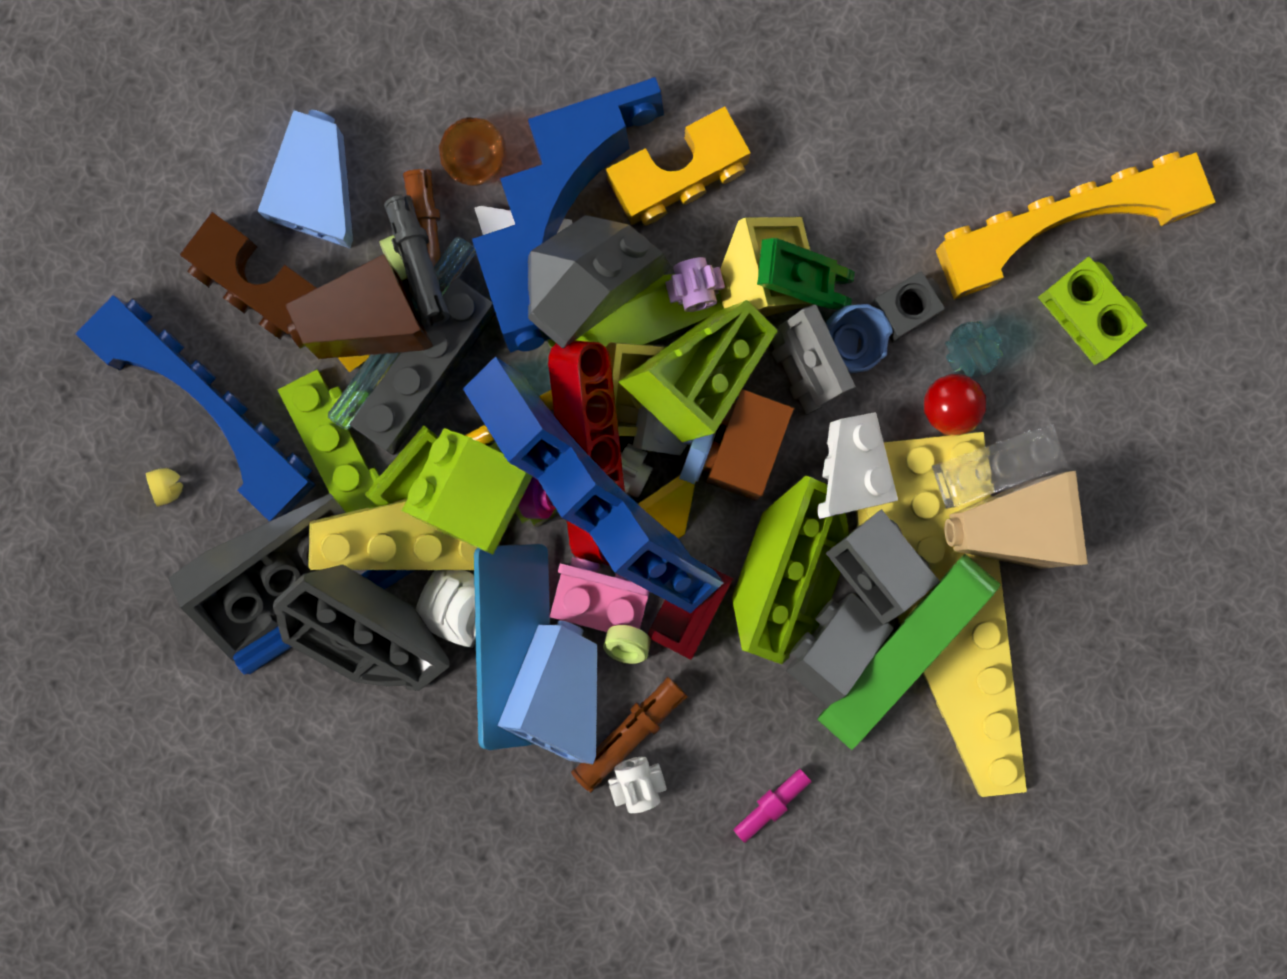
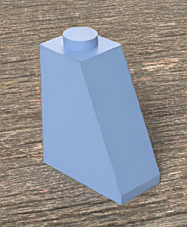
M294 110L258 212L267 221L350 248L353 242L344 136L338 126L334 124L335 119L317 110H309L308 115Z
M558 621L557 625H538L498 727L566 760L593 765L596 758L597 644L582 637L584 632L582 628L566 621Z

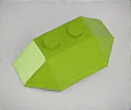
M804 476L762 513L732 596L742 650L781 665L790 658V652L800 638L807 632L812 635L820 625L815 618L831 600L841 573L826 555V552L849 534L845 513L819 519L818 505L826 502L828 485L812 477Z

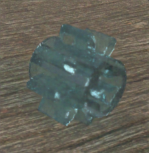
M977 321V323L966 322L956 327L950 335V340L946 341L945 345L950 351L946 359L954 372L963 369L964 373L970 378L971 376H984L997 366L998 358L1003 357V353L999 348L1003 341L994 326L985 329L981 321Z

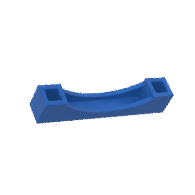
M112 295L75 334L107 365L121 370L128 364L155 371L187 391L211 415L227 438L237 459L243 480L242 486L237 491L269 522L289 513L316 486L307 477L313 470L295 453L292 452L289 457L283 454L275 446L280 441V438L261 421L254 426L243 415L248 410L247 406L229 390L222 395L211 384L216 379L213 373L198 360L190 364L180 354L185 347L171 333L163 329L159 334L147 322L153 316L133 298L126 303Z

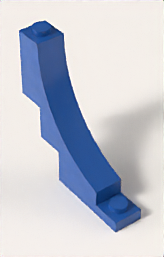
M656 77L528 119L542 165L500 178L515 225L472 239L496 316L510 353L517 350L523 352L535 350L542 346L544 341L551 339L528 319V306L530 304L528 256L531 250L557 234L568 210L588 183L611 161L630 149L626 128L633 125L643 126L651 123L657 117L664 116L661 90Z
M495 356L463 388L507 461L538 479L560 516L590 533L616 574L689 613H692L723 584L715 570L691 557L680 539L641 508L592 460L547 408L522 373Z

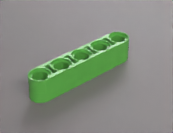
M964 554L883 643L848 694L831 704L827 709H824L817 720L849 749H854L988 602L1001 584L969 556Z

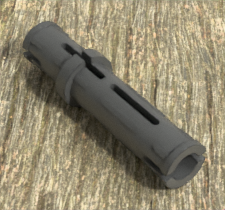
M402 194L389 198L384 204L395 237L391 241L395 252L400 254L410 288L418 308L421 324L426 327L430 323L431 326H437L446 322L450 314L443 299L426 244L429 243L426 230L420 227L412 197L405 195L404 205Z

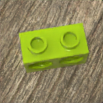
M1088 256L1038 296V298L1091 362L1096 365L1110 357L1144 329L1147 324L1141 318L1143 313L1138 304L1128 296L1123 297L1112 284L1114 279L1110 271L1102 263L1094 262ZM1073 282H1081L1087 287L1089 291L1088 301H1080L1073 295ZM1102 316H1109L1115 320L1118 328L1116 336H1110L1103 331L1101 327Z

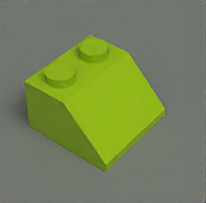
M444 428L439 438L433 443L429 452V458L417 481L412 484L408 492V499L401 511L442 533L493 555L533 476L510 464L503 453L471 437Z

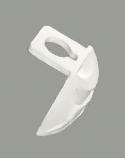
M434 570L420 595L416 611L430 632L447 641L473 648L476 642L474 574L466 570Z

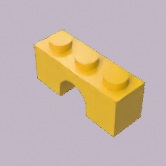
M725 106L685 127L684 138L693 154L691 162L685 168L678 171L663 170L653 162L645 148L606 169L607 181L631 225L642 221L644 225H649L667 214L665 207L680 199L683 205L689 204L702 197L707 192L705 186L720 179L722 184H726L745 173L744 166L748 164L751 152Z

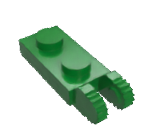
M778 238L762 240L757 285L827 309L839 310L846 305H851L852 299L834 292L835 283L849 284L854 282L855 272L852 269L837 264V260Z

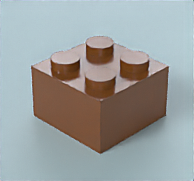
M742 389L718 429L724 430L721 442L713 441L702 469L709 473L706 483L757 501L765 490L794 408Z

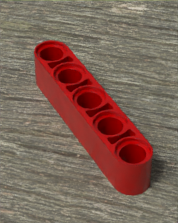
M573 341L564 349L556 343L551 348L548 356L554 416L592 460L625 492L609 352L599 342ZM567 521L569 545L574 556L586 561L610 566L590 533Z

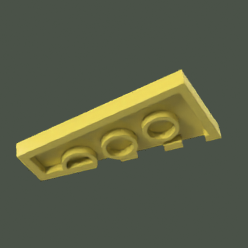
M407 499L394 501L392 504L370 509L364 508L310 521L308 567L310 570H322L343 564L352 570H474V552L477 548L442 533L401 511Z

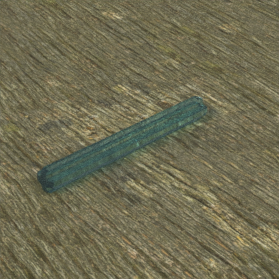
M454 238L434 266L442 296L454 279L461 275L475 255V248L463 238ZM412 296L411 300H412V302H413V304H414V307H415V309H416V311H417V313H418V308H417L415 299H414V297ZM401 352L370 355L331 408L328 418L342 429H349L351 427L349 425Z

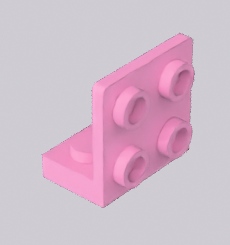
M572 557L570 566L560 563L558 573H561L550 613L551 618L607 632L610 627L616 625H628L640 629L650 591L618 574L615 577L599 574L600 565L598 563Z

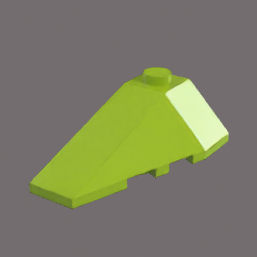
M675 274L663 275L575 341L599 342L605 347L610 342L654 346L701 323L713 313L724 309L720 290H718L719 294L716 295L717 304L700 311L685 312L683 304L679 305L678 302H670L665 282L672 280L671 276ZM552 339L547 340V343L551 349L556 344V342Z

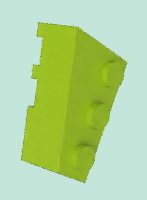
M748 300L713 313L618 382L681 442L711 435L718 429L778 330Z

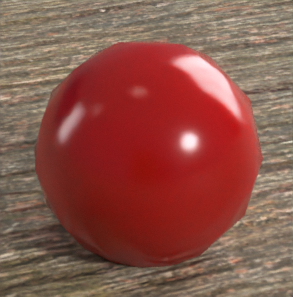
M951 373L937 379L928 387L924 396V413L930 425L944 435L960 436L973 431L982 423L986 414V395L980 384L969 376Z

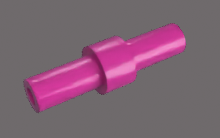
M799 768L774 792L769 789L757 800L759 806L741 821L733 831L746 843L771 819L776 822L788 811L786 805L812 781Z

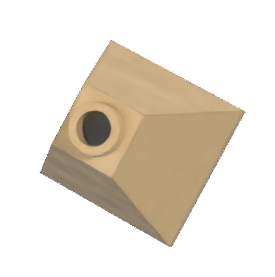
M1076 471L1028 480L950 514V519H947L945 522L944 532L946 541L949 546H953L956 552L1039 569L1088 564Z

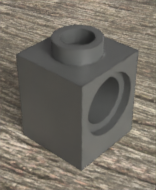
M921 270L876 297L870 305L882 310L893 328V333L889 338L894 343L944 311L945 308L941 302L945 298L937 282L931 277L927 279ZM901 296H914L920 302V314L909 315L905 313L900 306Z

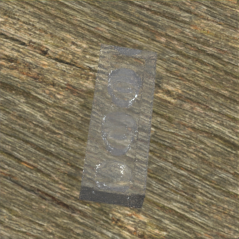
M1049 424L934 464L932 468L945 507L948 509L1066 467L1067 463L1054 424Z

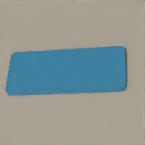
M543 544L497 546L492 555L477 548L474 552L478 743L482 749L486 750L535 745L498 727V723L538 625H550L548 549Z

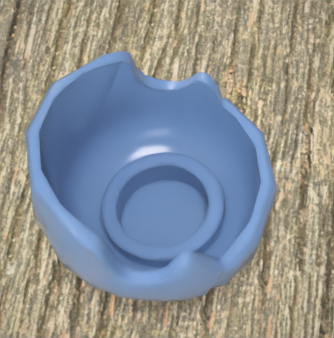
M869 304L846 305L835 311L827 320L826 325L849 373L869 371L881 359L887 356L889 337L893 333V328L882 310ZM859 336H860V338H861V348H860V350L856 353V351H857V345H858V339H859Z

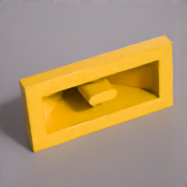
M680 475L638 503L641 508L678 539L685 535L695 487V484L679 479Z

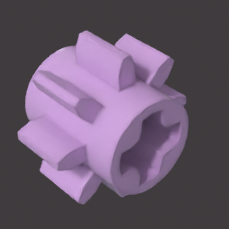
M703 257L688 259L673 267L675 275L671 276L672 280L665 282L671 303L678 302L679 305L683 304L685 312L700 311L717 304L716 295L719 294L718 290L725 288L720 267L713 268L712 265H707L706 258Z

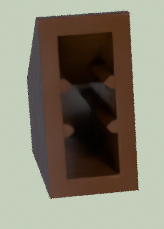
M385 254L286 305L293 321L287 324L292 339L300 349L306 346L318 359L424 351L433 347L398 271Z

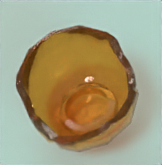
M466 117L457 120L455 124H452L445 130L439 144L440 161L443 168L452 179L469 186H478L490 182L501 173L507 160L506 141L502 133L491 122L481 118ZM484 157L483 161L477 165L466 164Z

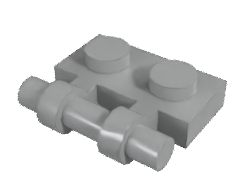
M816 305L802 309L778 326V331L771 341L775 350L771 353L776 364H782L792 385L789 391L794 401L799 399L806 415L822 408V405L833 401L856 387Z

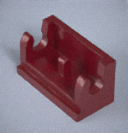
M714 568L712 569L716 571L723 584L692 613L664 600L647 633L650 639L692 660L733 578Z

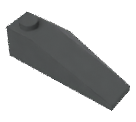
M330 493L205 551L168 578L180 608L234 662L233 656L235 653L278 626L277 617L273 609L274 600L303 574L316 571L310 570L308 567L310 521L343 514L346 511Z

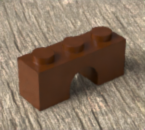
M211 212L180 253L181 257L192 264L187 272L208 288L214 281L228 291L222 298L244 314L250 307L263 316L259 325L281 340L285 334L291 336L287 324L293 321L286 305L317 288L285 264L271 281L264 284L249 283L246 278L245 267L257 246L248 237Z

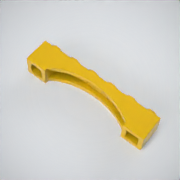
M1178 151L1154 160L1152 162L1154 167L1142 172L1138 171L1137 166L1130 167L1112 175L1111 183L1097 187L1095 181H1091L1069 191L1071 197L1055 202L1053 196H1048L1027 206L1029 211L1013 217L1012 211H1006L987 219L986 227L971 231L968 225L946 233L944 235L946 241L940 244L936 249V253L953 299L955 300L996 285L1004 278L1001 268L1019 248L1040 234L1064 223L1103 214H1137L1158 218L1160 226H1164L1203 212L1216 202L1197 152L1184 157H1180Z

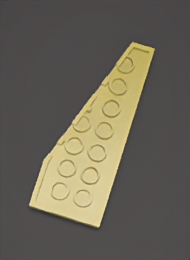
M984 432L968 433L960 436L949 435L884 442L898 501L856 510L857 527L882 509L889 519L899 526L902 535L918 555L928 562L931 571L940 581L953 565L966 554L954 551L953 546H949L946 541L944 526L946 520L950 519L949 515L991 497ZM966 554L1001 585L988 602L922 674L931 689L940 713L951 732L979 796L987 797L1027 792L1000 564L999 560ZM929 590L923 597H921L916 603H914L908 610H906L904 613L896 617L899 622V625L909 616V614L918 606V604L927 596V594L931 590Z

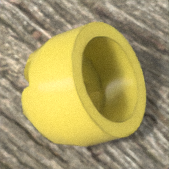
M162 468L146 473L147 482L157 507L178 499L182 492L183 484L181 482L176 483L180 478L177 472L168 468Z

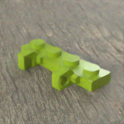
M317 369L277 389L329 493L332 494L346 513L364 508L378 507L366 497L365 493L381 475L375 467L369 469L349 429L351 427L349 424L352 421L350 415L359 411L370 396L367 388L359 385L345 393H342L339 386L329 390L321 372Z

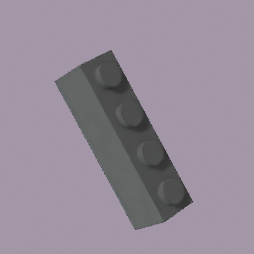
M458 277L454 279L443 294V299L450 314L449 319L437 326H431V323L428 327L424 326L433 347L424 351L401 352L349 424L392 455L399 449L496 315L493 303Z

